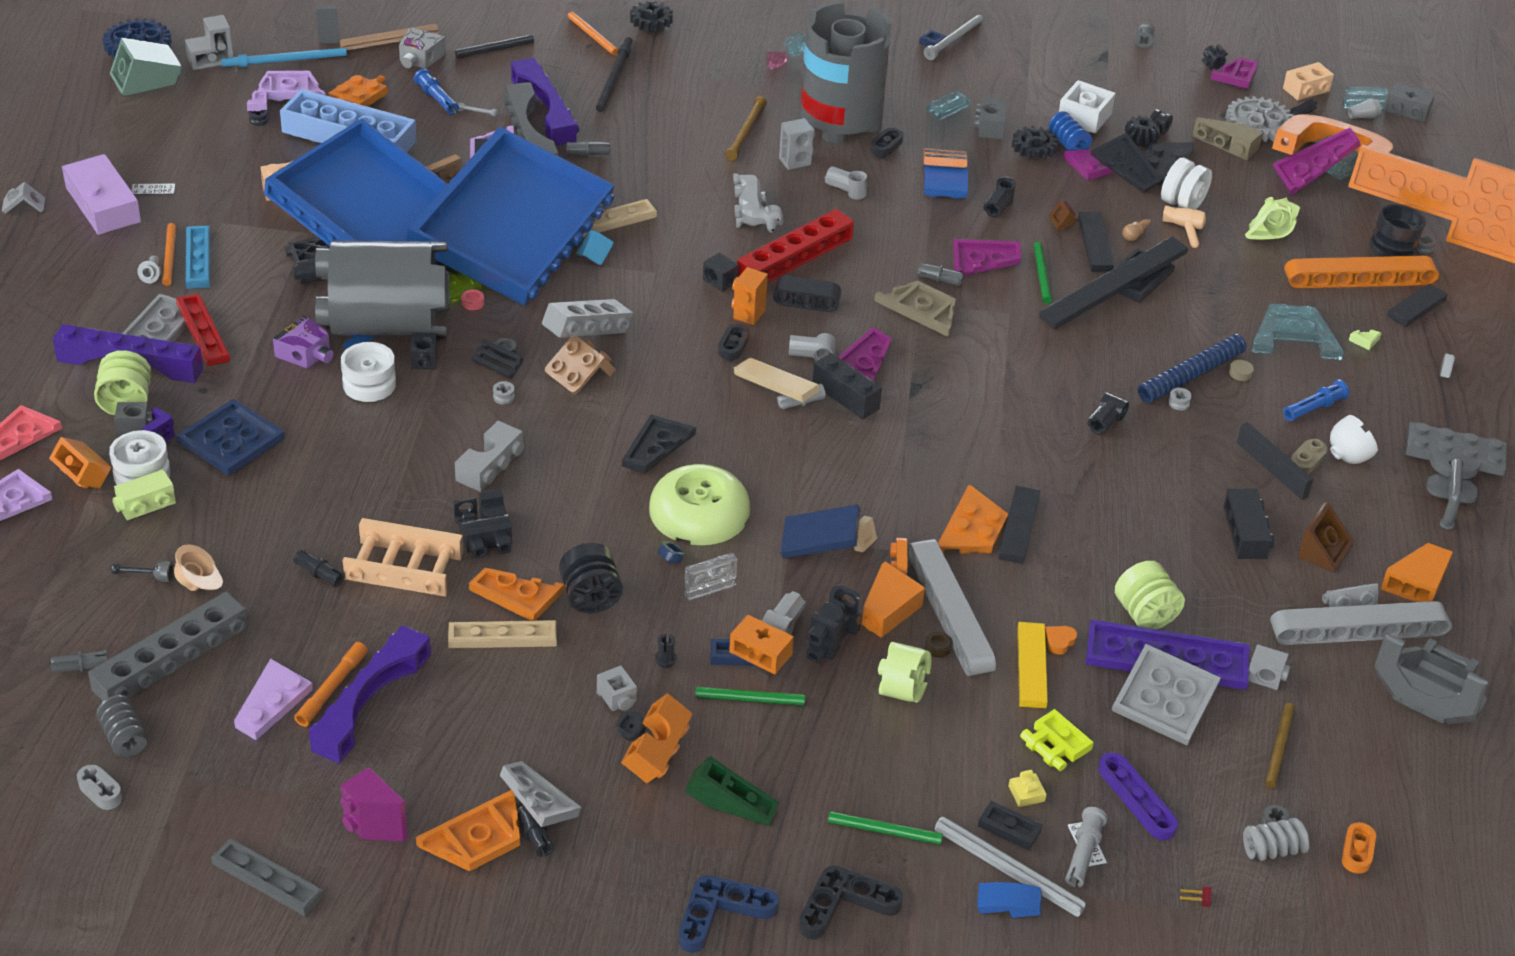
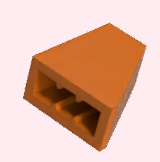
M1430 543L1425 544L1387 568L1381 590L1414 602H1432L1447 571L1453 552Z
M885 561L879 569L864 604L862 625L882 638L923 606L925 587Z

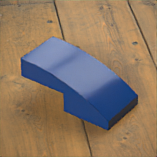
M979 883L977 907L980 914L1009 911L1012 918L1041 915V888L1019 883Z

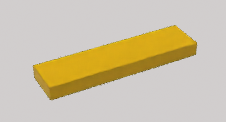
M1018 622L1019 707L1046 709L1048 701L1045 624Z

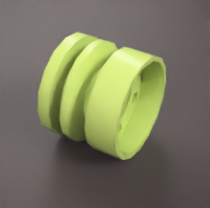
M115 351L107 354L101 360L94 397L95 402L102 410L108 414L115 415L117 402H147L148 387L152 373L146 359L134 352Z
M1144 561L1135 564L1121 575L1115 585L1114 593L1123 607L1128 610L1138 627L1150 629L1163 628L1171 623L1184 607L1185 598L1182 592L1171 581L1161 564L1156 561Z

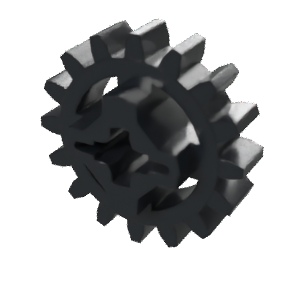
M646 1V4L640 2L639 6L634 5L633 9H630V23H633V27L639 26V30L646 29V32H657V29L663 31L665 27L669 28L670 24L673 23V10H670V6L664 7V3L657 4V1Z
M1031 126V129L1023 127V130L1017 129V133L1013 134L1012 147L1014 152H1020L1019 156H1026L1027 159L1034 157L1035 160H1038L1040 157L1045 160L1047 156L1052 157L1053 153H1056L1058 138H1055L1056 134H1050L1049 129L1044 130L1042 127L1035 129L1034 126Z

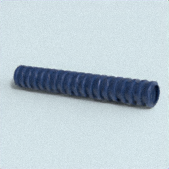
M1233 334L1231 337L1218 342L1201 353L1186 359V361L1141 383L1137 389L1139 397L1145 403H1151L1168 394L1173 389L1183 386L1200 375L1233 359L1235 356L1246 351L1244 338L1239 334Z

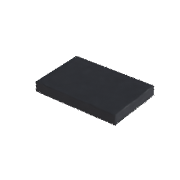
M1136 248L1115 268L1128 262L1129 260L1135 258L1136 256L1142 254L1145 251ZM1170 263L1119 292V294L1141 303L1174 272L1175 265Z

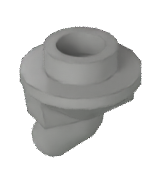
M150 256L149 261L142 262L138 267V276L145 283L151 284L156 282L162 273L161 267L158 266L159 258L157 256Z

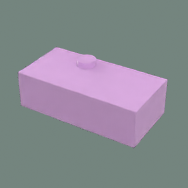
M105 154L62 166L66 189L98 235L141 222L138 200Z

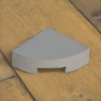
M1444 354L1440 376L1450 377L1455 359L1454 355Z

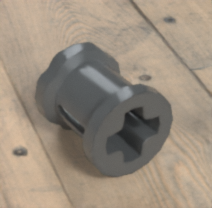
M1142 23L1138 26L1136 44L1139 47L1148 48L1153 44L1155 31L1153 25Z

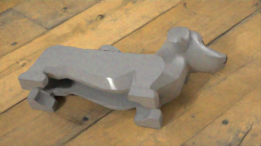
M733 174L734 184H737L735 185V198L739 197V205H735V217L742 216V218H736V227L739 228L743 224L752 227L765 224L769 232H774L777 227H781L784 222L781 208L777 205L762 206L766 205L765 192H761L759 179L755 175Z

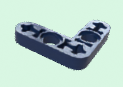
M702 876L695 882L679 929V945L684 951L691 953L703 949L717 909L760 919H769L778 912L779 898L774 891L767 888L715 876ZM707 888L712 889L709 893L704 892ZM721 891H724L723 897H719V895L721 896ZM732 893H739L744 896V899L736 902L729 899L728 896ZM749 897L753 898L752 904L749 903ZM764 901L769 902L767 906H762ZM697 909H703L708 915L704 918H697L692 912ZM694 927L697 929V936L690 940L688 938L691 937Z

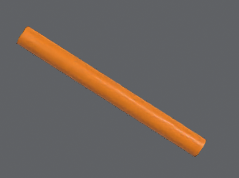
M574 12L568 13V18L612 55H617L618 49Z
M169 223L167 226L162 283L165 286L172 284L177 229L174 223Z

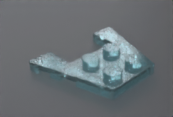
M1271 303L1251 348V352L1272 353L1274 338L1318 342L1321 358L1342 360L1344 353L1315 307Z

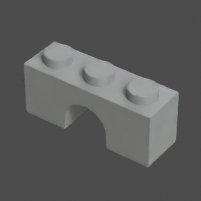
M497 421L484 433V452H477L469 448L455 462L456 481L481 492L488 484L494 481L495 477L502 470L508 467L509 463L516 456L522 453L524 449L523 431Z

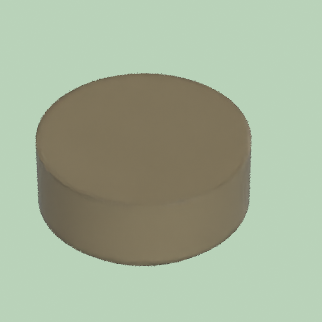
M1235 360L1230 365L1229 374L1235 380L1247 381L1252 378L1254 367L1248 361Z

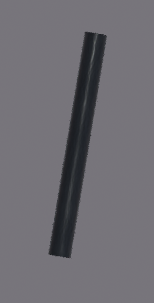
M527 35L455 50V55L457 58L534 43L533 35Z

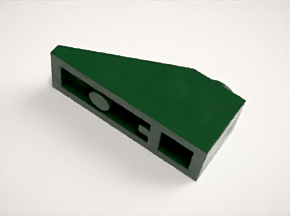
M711 756L693 771L684 791L709 808L767 826L771 824L779 805L777 800Z

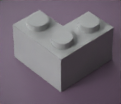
M224 15L203 18L205 36L185 40L187 58L193 70L222 65L221 58H233L230 27Z

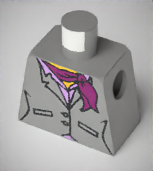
M410 27L399 45L402 65L405 68H411L412 66L428 68L445 55V36Z

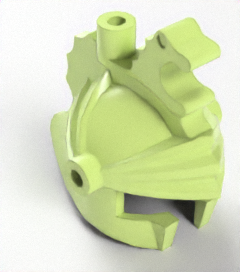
M1273 197L1267 198L1258 215L1249 224L1250 230L1245 234L1246 238L1263 240L1287 236L1292 232L1297 223L1296 217L1300 207L1289 202L1287 197L1280 200H1274Z

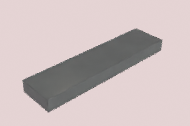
M231 838L211 857L213 865L303 916H306L324 897L321 888Z

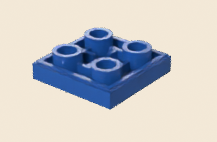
M925 165L924 195L931 197L945 196L953 199L967 198L968 167Z

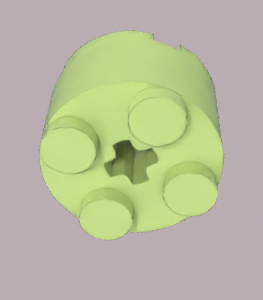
M891 642L887 659H882L878 668V674L882 675L879 694L918 703L927 687L924 678L925 673L930 674L931 653L922 648Z

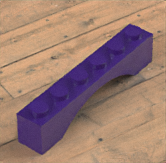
M534 57L512 61L511 80L513 83L530 82L535 98L543 103L548 110V114L545 117L546 137L554 141L555 146L567 144V142H577V133H579L578 122L572 118L570 109L565 107L563 98L558 96L556 87L551 85L549 76L544 74L542 65H539Z
M64 324L61 325L53 338L58 362L81 365L88 360L105 357L107 354L115 351H130L145 358L151 367L162 372L171 380L195 383L203 370L201 348L196 345Z
M403 625L395 634H391L384 647L374 654L371 662L365 669L363 668L359 671L352 684L344 688L339 699L327 708L325 715L320 721L312 725L309 731L311 751L340 764L355 746V724L363 706L379 689L403 676L417 673L431 656L430 636Z

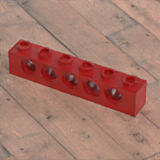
M834 209L737 259V264H739L738 277L748 267L767 273L768 284L853 239L854 221L839 210Z

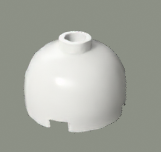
M1353 415L1346 416L1333 427L1330 434L1332 446L1330 450L1338 460L1342 459L1350 464H1360L1376 455L1375 453L1378 452V448L1371 432L1367 431L1365 433L1361 428L1363 423Z

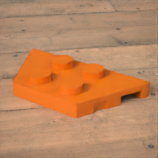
M968 485L938 542L942 553L944 554L945 549H959V554L971 552L992 553L1007 523L1008 513L973 486Z
M510 790L417 836L416 845L467 871H472L519 847L520 834L514 792Z

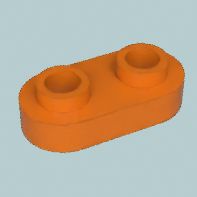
M896 538V542H891L890 558H895V561H891L890 565L907 575V538Z
M1357 822L1348 827L1342 853V864L1352 873L1362 874L1370 869L1376 842V832L1371 826Z

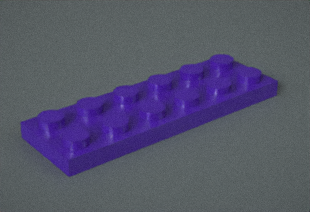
M1090 620L1086 665L1131 672L1145 644H1148L1220 677L1218 686L1247 689L1250 644Z

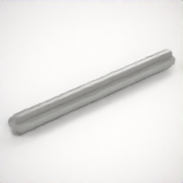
M942 816L937 821L935 831L943 833L944 837L1018 882L1041 888L1043 897L1074 916L1079 917L1084 912L1086 907L1084 900L948 818Z

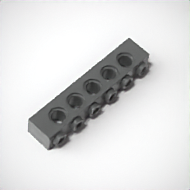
M222 593L88 671L92 691L102 701L115 695H124L128 698L246 629L248 627L246 609L229 593Z

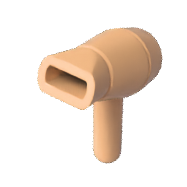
M1165 205L1163 222H1173L1185 227L1191 247L1197 248L1199 240L1195 229H1202L1204 227L1206 214L1196 209L1174 208Z

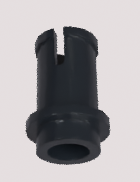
M662 634L658 638V652L655 655V660L662 668L672 667L677 660V655L674 652L675 638L671 634H669V642L666 641L667 634Z

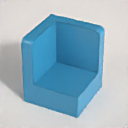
M589 230L576 254L585 256L596 264L601 265L614 242L597 231Z

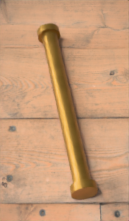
M756 97L754 107L736 139L725 152V157L728 160L734 161L737 159L742 143L761 109L767 105V100L764 97Z

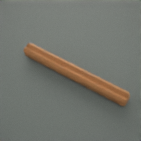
M437 24L412 27L439 35ZM409 28L340 40V47L350 51L401 42Z

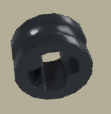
M267 110L248 112L249 122L252 125L262 126L269 120Z

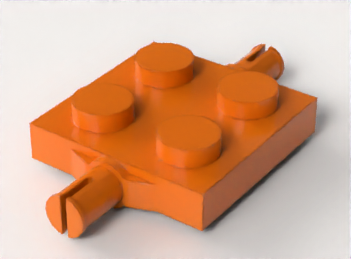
M355 75L330 91L328 96L368 107L387 95L388 87L382 84L386 81L383 75H379L371 80Z

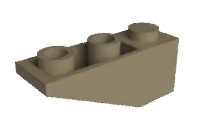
M1200 117L1196 119L1193 137L1244 160H1248L1259 150L1263 132L1245 124Z

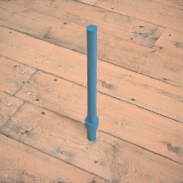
M346 48L256 56H246V54L233 58H221L222 67L238 65L239 67H248L249 64L347 56Z

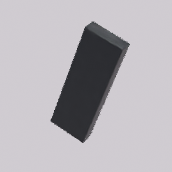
M1428 284L1391 308L1388 312V317L1407 327L1446 301L1448 294Z

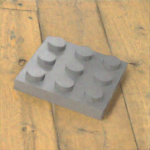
M1145 644L1113 704L1112 711L1184 745H1188L1221 678Z

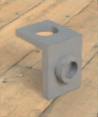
M23 182L16 189L12 188L9 190L3 200L2 212L5 214L22 200L28 202L39 212L44 210L45 197L26 182ZM30 194L34 195L39 203H36Z

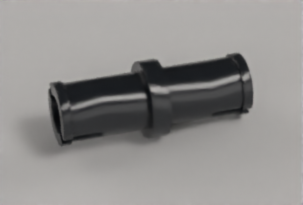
M303 548L296 552L293 562L310 571L311 576L315 578L320 577L336 588L344 581L345 573L329 565L326 559L317 558Z
M522 805L517 810V816L524 827L525 837L532 842L539 857H543L541 848L545 857L550 855L554 850V845L546 833L547 827H541L526 807Z

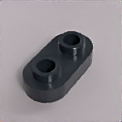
M897 128L885 129L872 140L871 152L880 158L890 155L903 143V132Z
M742 324L730 325L718 344L719 356L726 360L739 358L749 341V328Z

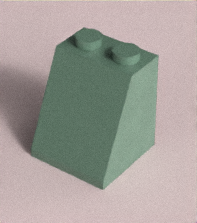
M121 38L110 75L120 93L127 96L176 84L177 78L181 75L182 67L169 45Z

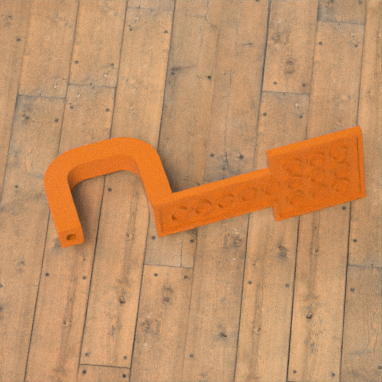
M1295 115L1278 128L1272 149L1293 155L1306 142H1320L1350 127L1360 140L1361 146L1352 152L1357 154L1358 157L1348 187L1452 220L1446 241L1515 263V170L1474 158L1468 177H1462L1390 154L1393 150V144L1386 138L1374 132L1322 116Z

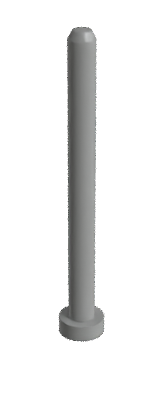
M977 15L936 45L926 47L924 49L925 58L934 60L938 56V52L981 23L983 16Z

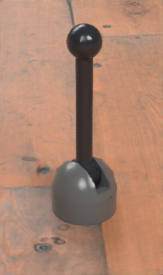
M172 561L159 562L154 568L124 567L117 563L112 564L110 567L113 574H118L119 572L152 573L161 582L171 583L175 576V565Z

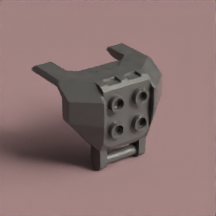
M1385 633L1374 669L1394 701L1441 724H1444V722L1446 724L1477 720L1487 701L1484 694L1489 681L1475 674L1480 661L1474 658L1469 660L1438 645V641L1431 638L1423 648L1415 646L1403 649L1405 643L1403 639Z

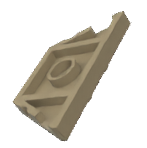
M920 281L894 287L892 292L883 295L881 291L875 294V302L947 337L950 335L956 302L955 298Z

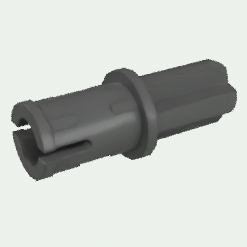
M586 140V142H567V156L586 155L589 158V155H609L610 153L609 143H589V140Z
M921 262L918 268L920 272L917 273V276L936 280L937 283L941 281L959 286L963 280L961 272L945 269L942 265L937 267Z
M78 651V654L52 657L51 670L54 673L80 670V673H82L83 670L93 669L107 661V651L81 653V651Z

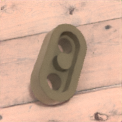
M1309 439L1295 451L1291 460L1307 474H1311L1325 459L1328 448L1319 439Z

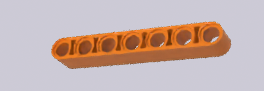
M1429 256L1292 259L1284 266L1286 276L1293 288L1414 286L1433 284L1439 278V273Z

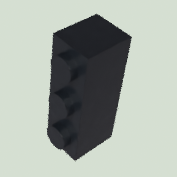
M831 352L814 362L812 382L822 384L828 396L861 419L867 418L880 409L881 386Z
M1227 489L1223 508L1237 559H1268L1270 549L1274 548V535L1270 534L1269 518L1264 514V501L1260 499L1258 490Z

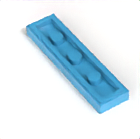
M209 226L186 227V289L210 288Z

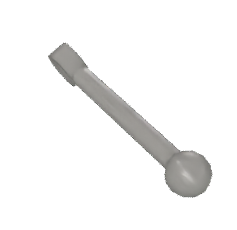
M458 103V111H475L490 114L493 117L498 115L497 109L488 110Z

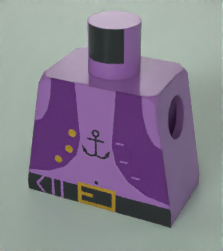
M306 316L301 317L273 337L275 357L304 368L310 367L318 360L329 363L333 358L334 353L330 349L328 333Z

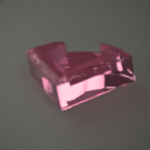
M766 52L768 69L782 66L786 62L787 52Z

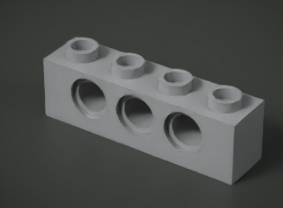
M615 299L549 303L542 325L559 338L626 333L633 312Z

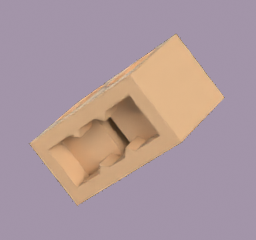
M1319 62L1287 71L1283 89L1299 101L1329 92L1334 74Z

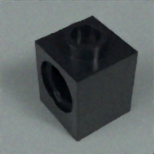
M720 252L703 262V280L721 292L732 287L735 278L738 277L739 264Z
M412 333V369H436V333Z

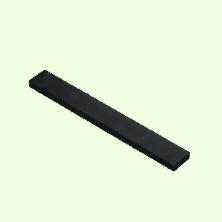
M1171 236L1041 310L1039 318L1055 330L1184 256L1188 252V247Z

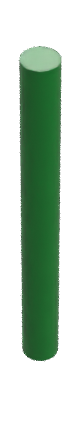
M1035 242L1033 247L1042 299L1045 304H1049L1052 302L1043 247L1041 242Z
M696 687L695 698L803 706L805 703V695L708 687Z
M831 811L828 818V823L941 845L943 833Z

